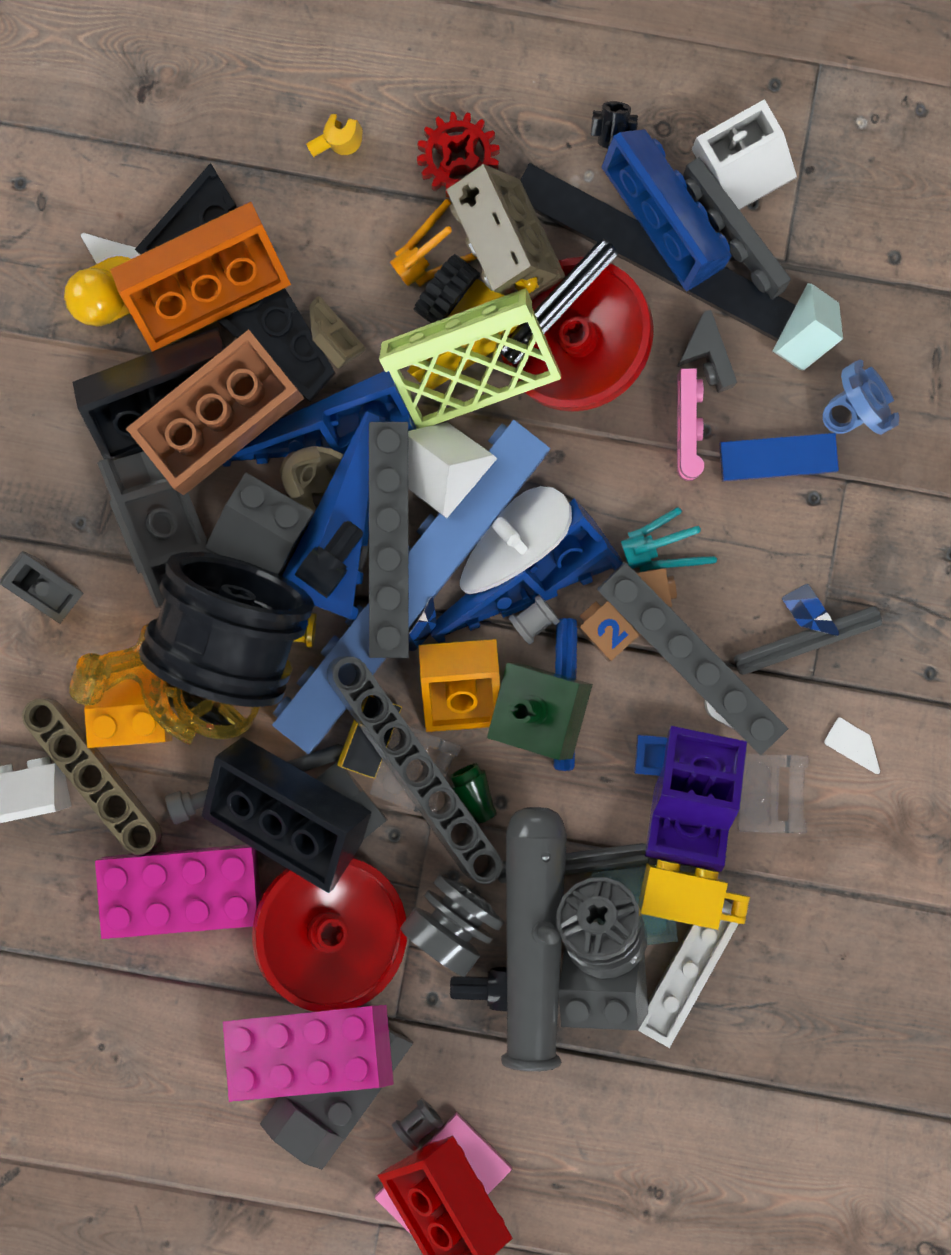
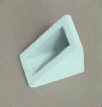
M807 283L772 352L799 370L808 368L843 339L839 302L813 284Z

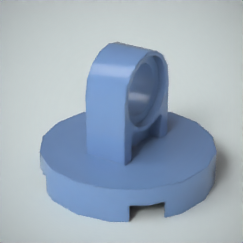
M857 360L842 369L841 378L845 391L831 399L824 409L823 422L830 431L836 434L850 432L865 423L873 432L882 435L899 425V413L891 415V410L888 406L889 403L894 401L890 390L874 368L869 367L866 370L862 368L863 360ZM838 405L847 407L852 414V420L848 423L837 422L832 416V408Z

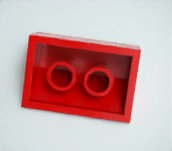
M454 1136L429 1143L377 1175L423 1255H496L513 1239L505 1226L502 1216L497 1212L485 1191L483 1183L476 1176L465 1157L463 1149L458 1145Z

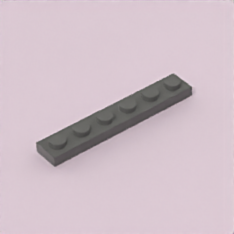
M369 422V658H409L408 422Z
M626 562L621 564L597 588L618 612L760 756L789 729Z

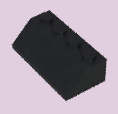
M217 327L72 382L77 408L103 459L114 461L143 452V449L126 428L226 348Z
M241 737L215 756L201 817L325 892L330 893L361 846L372 812L252 741Z

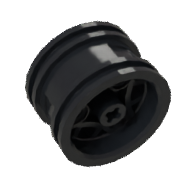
M181 552L171 555L165 567L166 574L159 586L160 592L164 597L159 616L147 625L145 640L139 650L140 660L145 667L157 677L179 689L216 702L244 707H265L282 701L287 688L286 683H288L293 670L288 656L293 641L305 634L308 626L307 619L310 618L314 608L312 598L305 590L292 581L242 560L203 552Z

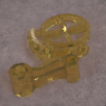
M148 624L142 627L136 645L121 651H111L104 655L88 653L82 655L76 663L69 685V694L75 701L83 705H94L102 700L106 690L125 679H133L139 683L145 705L156 722L169 734L188 745L192 744L196 733L214 739H229L243 734L252 726L260 708L251 707V714L245 719L232 705L220 703L218 711L232 725L220 726L201 720V716L212 710L215 701L206 699L189 710L184 702L182 689L166 687V681L147 669L140 660L139 650L145 640V631ZM167 697H173V705L177 715L172 710Z

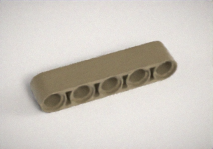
M50 698L34 699L29 702L22 713L24 725L122 846L130 853L136 855L145 854L156 848L162 838L160 825L97 748H87L86 734L58 701ZM42 705L47 706L52 712L51 722L45 727L41 726L36 720L37 709ZM66 735L73 737L77 745L76 752L70 757L62 753L60 749L61 739ZM89 765L96 766L101 772V781L97 786H91L85 780L84 773ZM113 795L120 796L126 803V810L122 816L114 815L109 809V800ZM138 825L146 827L150 832L151 839L147 846L137 844L133 838V831Z

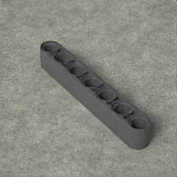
M345 656L334 659L327 669L329 684L460 870L468 878L482 884H489L495 881L502 871V860L367 666L355 657ZM346 663H350L356 670L355 680L349 685H343L338 678L340 667ZM372 695L378 701V710L373 716L366 717L362 713L361 704L365 697ZM395 727L399 730L401 739L396 747L388 749L384 743V735L388 729ZM418 759L423 766L422 774L418 779L410 780L406 774V768L411 761ZM437 791H441L445 797L444 805L440 810L432 812L429 807L430 796ZM464 823L467 830L466 836L462 841L454 843L451 838V831L455 825ZM485 854L488 858V867L484 872L476 874L473 869L474 861L478 856Z

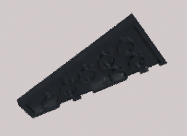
M211 163L135 248L139 255L237 208ZM285 288L217 321L236 338H239L249 329L300 394L310 402L336 374L324 352L312 340V332Z

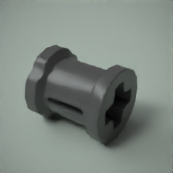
M423 1098L417 1101V1107L402 1121L396 1120L392 1123L396 1134L412 1151L419 1148L418 1142L434 1128L440 1129L444 1126L440 1116ZM423 1119L424 1121L413 1130L412 1128Z

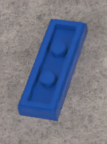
M836 433L719 443L722 482L837 473L839 471Z

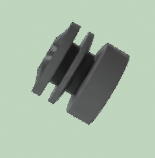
M439 874L433 883L446 894L445 897L442 898L436 893L427 890L424 896L435 908L434 912L431 914L415 907L400 930L436 961L456 974L466 977L481 956L469 942L471 938L475 937L489 944L493 937L481 927L482 923L484 922L499 931L505 922L495 913L491 904L474 890L461 882L448 879Z
M606 877L588 878L575 884L562 897L557 909V929L572 962L583 973L599 979L617 978L630 972L642 960L647 947V928L633 893L621 882ZM600 918L603 922H606L600 926L597 922L593 921Z

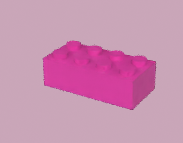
M247 844L151 852L140 855L104 856L95 860L101 939L253 926L255 913L261 900L258 852Z
M387 1005L223 1021L229 1102L372 1089L394 1085Z

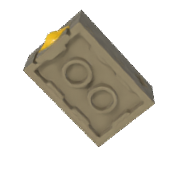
M482 164L446 189L452 201L450 205L451 212L455 219L463 225L468 236L465 238L466 245L470 252L478 258L483 269L481 277L491 291L508 295L526 288L531 300H534L566 277L520 179Z

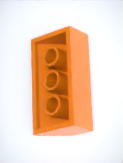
M252 202L240 206L110 269L121 298L152 352L291 285Z

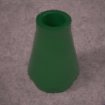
M477 763L467 765L450 775L453 783L451 785L452 789L474 817L477 824L486 822L497 815L485 770H480Z

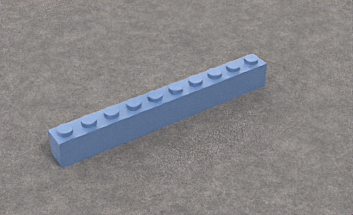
M515 420L508 427L502 423L490 437L488 442L493 446L489 452L497 460L449 517L445 518L440 513L437 517L430 514L417 530V533L421 535L420 539L412 548L408 545L409 629L423 613L431 597L435 598L549 453L550 447ZM369 603L365 608L360 605L356 607L359 609L356 620L346 619L345 624L349 626L348 630L340 639L336 635L331 638L321 651L325 659L318 668L315 669L310 666L296 683L301 689L295 697L290 699L286 696L273 712L277 719L272 726L307 754H311L347 709L328 682L327 669L329 664L338 657H355L360 659L372 675H374L386 660V658H369ZM346 663L340 667L338 678L343 685L351 684L355 680L356 670L350 663Z

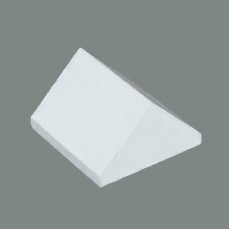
M446 422L408 431V489L445 518H448L497 458Z

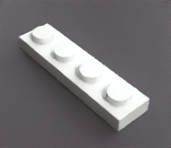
M724 900L722 912L731 914L732 904ZM720 920L718 930L690 925L648 1001V1015L638 1031L670 1048L739 923Z

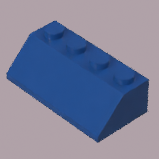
M645 129L619 132L613 136L601 168L687 292L725 268L732 256L730 246L726 238L721 233H716L709 223L708 214L704 206L700 202L693 200L687 191V184L682 174L677 170H673L665 159V151L660 142L652 139Z

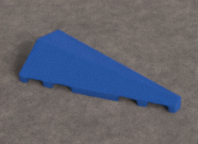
M383 371L277 420L222 465L223 467H229L232 461L255 459L257 464H266L269 458L286 457L291 452L311 446L330 448L344 454L366 411L384 417L385 422H408V431L417 428L390 372Z
M368 411L365 412L282 576L305 590L312 598L314 606L356 620L359 610L353 606L356 584H362L364 573L358 571L362 546H368L369 422H385L384 417ZM350 521L362 530L363 536L343 562L348 570L331 595L325 598L296 577L295 573L314 547L318 548L320 546L324 549L343 522Z
M574 498L569 502L572 510V521L568 533L557 547L541 560L501 585L483 592L466 593L436 620L437 624L432 630L431 635L438 643L445 642V635L465 627L472 631L480 627V621L497 614H501L504 618L527 609L535 603V597L539 594L547 601L557 597V590L577 582H580L583 586L593 582L592 576L609 569L615 571L624 562L595 520Z

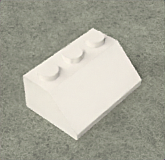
M50 756L27 761L28 769L13 772L12 764L0 766V823L52 813L72 807L66 776L55 763L51 764Z

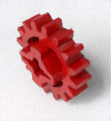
M450 112V121L446 123L439 116L436 117L437 128L435 130L429 127L424 128V135L428 141H418V150L425 154L417 156V164L419 166H427L421 174L423 180L434 178L432 182L433 191H437L441 186L448 189L461 180L453 179L454 176L468 175L482 164L497 170L499 168V161L492 157L500 154V147L496 144L490 145L495 139V132L493 130L486 133L483 132L485 127L483 119L479 120L475 125L472 124L471 113L467 112L462 121L457 120L455 112ZM452 132H463L462 134H459V135H452V136L448 135L449 133H452ZM478 142L484 151L483 163L474 154ZM434 148L443 157L438 169L432 158ZM465 149V160L458 157L455 161H452V151L458 154L461 150Z

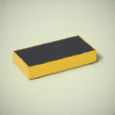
M372 695L365 697L361 704L362 713L366 717L373 716L378 710V701ZM393 703L395 708L400 713L402 706ZM354 719L337 765L375 779L383 759ZM395 727L388 729L384 735L386 747L389 744Z

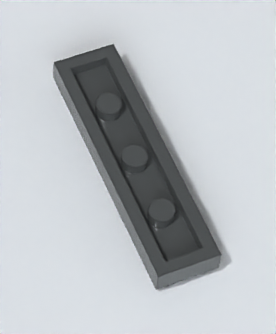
M698 157L687 164L683 175L687 184V191L695 202L698 201L704 206L708 214L709 223L716 232L721 231L727 239L733 257L738 262L743 261L751 271V279L757 289L762 293L766 292L772 300L785 292L791 278L701 158Z

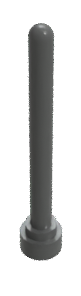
M336 744L287 761V763L305 772L339 760L344 746ZM207 790L192 795L189 792L182 794L181 791H177L165 796L166 805L174 825L190 820V816L196 814V809L204 807Z

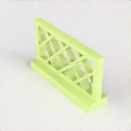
M526 288L383 341L379 356L385 372H390L417 429L436 425L561 379V372L533 311L532 300ZM528 322L533 333L528 345L508 338L512 327ZM486 338L497 342L498 344L492 357L489 358L471 351L475 341ZM535 342H537L539 349L534 348ZM504 345L523 352L517 368L497 361ZM449 351L462 356L456 371L435 364L439 354ZM530 355L545 361L549 371L533 375L523 371V368ZM467 359L487 366L481 381L461 374ZM414 365L426 371L419 385L404 379L400 369ZM493 369L513 376L508 386L497 388L487 384ZM431 372L451 379L445 394L425 387ZM457 382L477 389L474 397L467 401L453 398L451 394ZM410 391L416 393L415 396H414V398H413V396H412V394H411ZM421 395L441 402L438 411L422 416L417 406Z

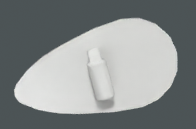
M544 486L526 490L517 496L501 512L470 554L461 575L460 588L467 594H473L499 586L541 560L557 547L568 533L572 521L571 505L566 496L553 487Z

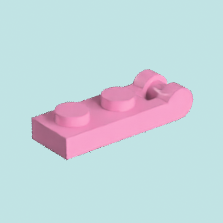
M681 369L677 374V472L679 477L685 481L696 479L704 470V461L697 455V441L703 440V418H697V403L703 402L704 391L703 379H697V369Z

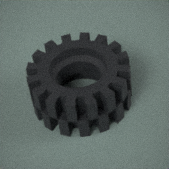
M454 254L436 272L432 281L427 284V288L421 293L420 299L415 304L414 311L430 323L447 318L475 280L479 279L481 273Z

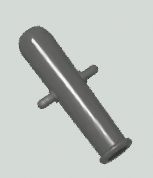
M527 807L516 811L510 818L506 831L507 1053L501 1056L502 1064L507 1068L539 1072L553 1070L562 1063L559 1055L556 1054L562 940L557 929V909L564 896L567 842L566 829L560 815L549 808Z

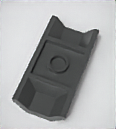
M144 451L114 461L110 459L100 460L97 464L111 496L109 503L138 574L142 573L155 607L161 608L164 597L160 592L159 586L166 574L165 567L170 556L181 552L213 554L205 549L208 541L189 494L182 495L176 491Z
M389 1029L392 1071H394L413 1045V1042L407 1037ZM382 1087L279 1097L260 1125L275 1143L306 1165L323 1170Z

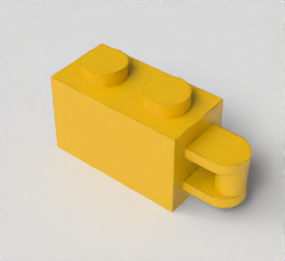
M660 859L657 860V865L646 864L638 903L641 914L715 930L719 929L720 920L745 924L750 896L726 891L728 883L723 879H718V871L696 867L695 874L680 871L681 864ZM725 898L733 900L731 914L722 912Z

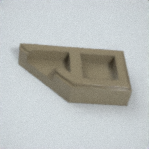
M320 296L316 297L309 305L312 340L339 369L358 358L366 348Z

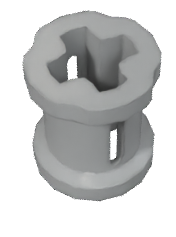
M540 594L535 597V603L518 616L513 614L509 617L513 626L529 645L534 642V637L550 624L557 625L560 622L555 612Z

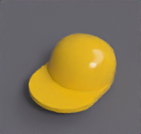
M123 256L110 257L90 268L79 270L70 277L65 286L64 301L66 308L76 320L87 326L99 327L130 314L118 292L110 270L131 260L130 258Z

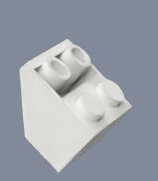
M765 99L696 138L692 147L695 157L701 158L739 210L797 177L784 132Z

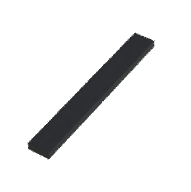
M528 164L520 181L537 214L595 245L600 239L608 240L616 248L619 258L765 336L778 341L796 307L795 304L780 296L772 300L766 292L762 293L752 281L726 267L686 292L638 220L535 165Z

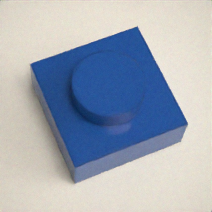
M637 735L635 774L660 775L664 764L667 737Z

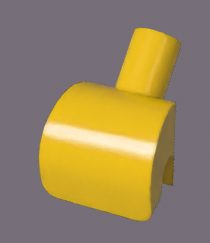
M331 114L324 126L323 134L306 143L312 156L315 157L329 148L340 155H350L356 152L361 145L363 130L358 120L349 118L345 127L341 129L342 123L336 120L337 114Z

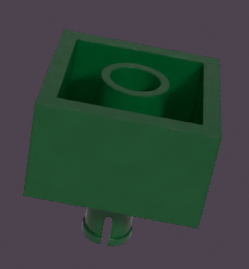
M507 663L487 738L556 760L573 759L593 684L522 663Z

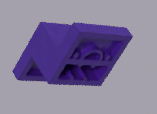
M670 726L663 768L654 786L645 857L722 872L725 866L729 829L740 810L747 741Z

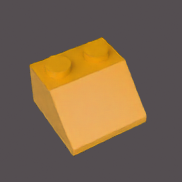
M496 639L419 645L420 679L426 732L490 727L500 690Z
M145 666L89 670L84 707L87 748L173 741L170 706L167 703L169 698L168 683L157 677Z

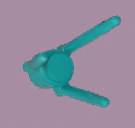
M679 507L662 515L641 529L629 532V538L621 540L628 565L632 569L639 567L640 572L662 568L714 564L717 562V557L651 560L658 557L656 548L701 532L699 526H694L653 540L651 535L644 537L680 515L682 510Z

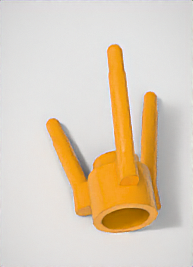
M445 199L411 239L395 252L397 257L390 261V264L407 287L414 282L421 287L427 281L434 278L436 272L442 267L441 265L425 272L424 269L430 266L424 256L452 232L451 227H445L421 248L418 249L415 246L451 205L450 199ZM472 253L460 257L467 263L478 259Z

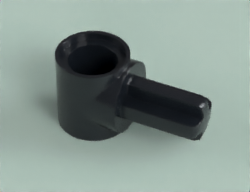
M344 521L324 549L320 546L312 549L296 571L295 576L325 598H328L348 571L346 569L347 566L343 562L362 538V530L352 522Z
M507 967L491 968L488 971V977H451L450 997L454 1000H487L489 1009L507 1011Z

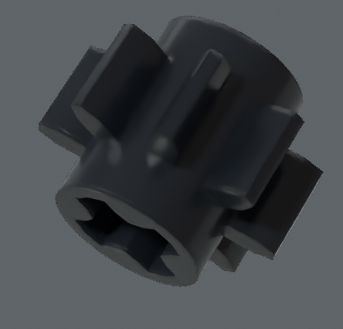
M605 102L602 105V112L593 111L591 136H598V144L608 149L614 135L619 132L637 130L638 115H630L631 107L623 102Z

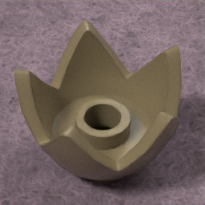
M318 446L302 448L288 454L282 462L280 475L289 498L313 511L314 515L316 508L312 496L324 495L334 475L328 465L340 462L344 454L330 448Z

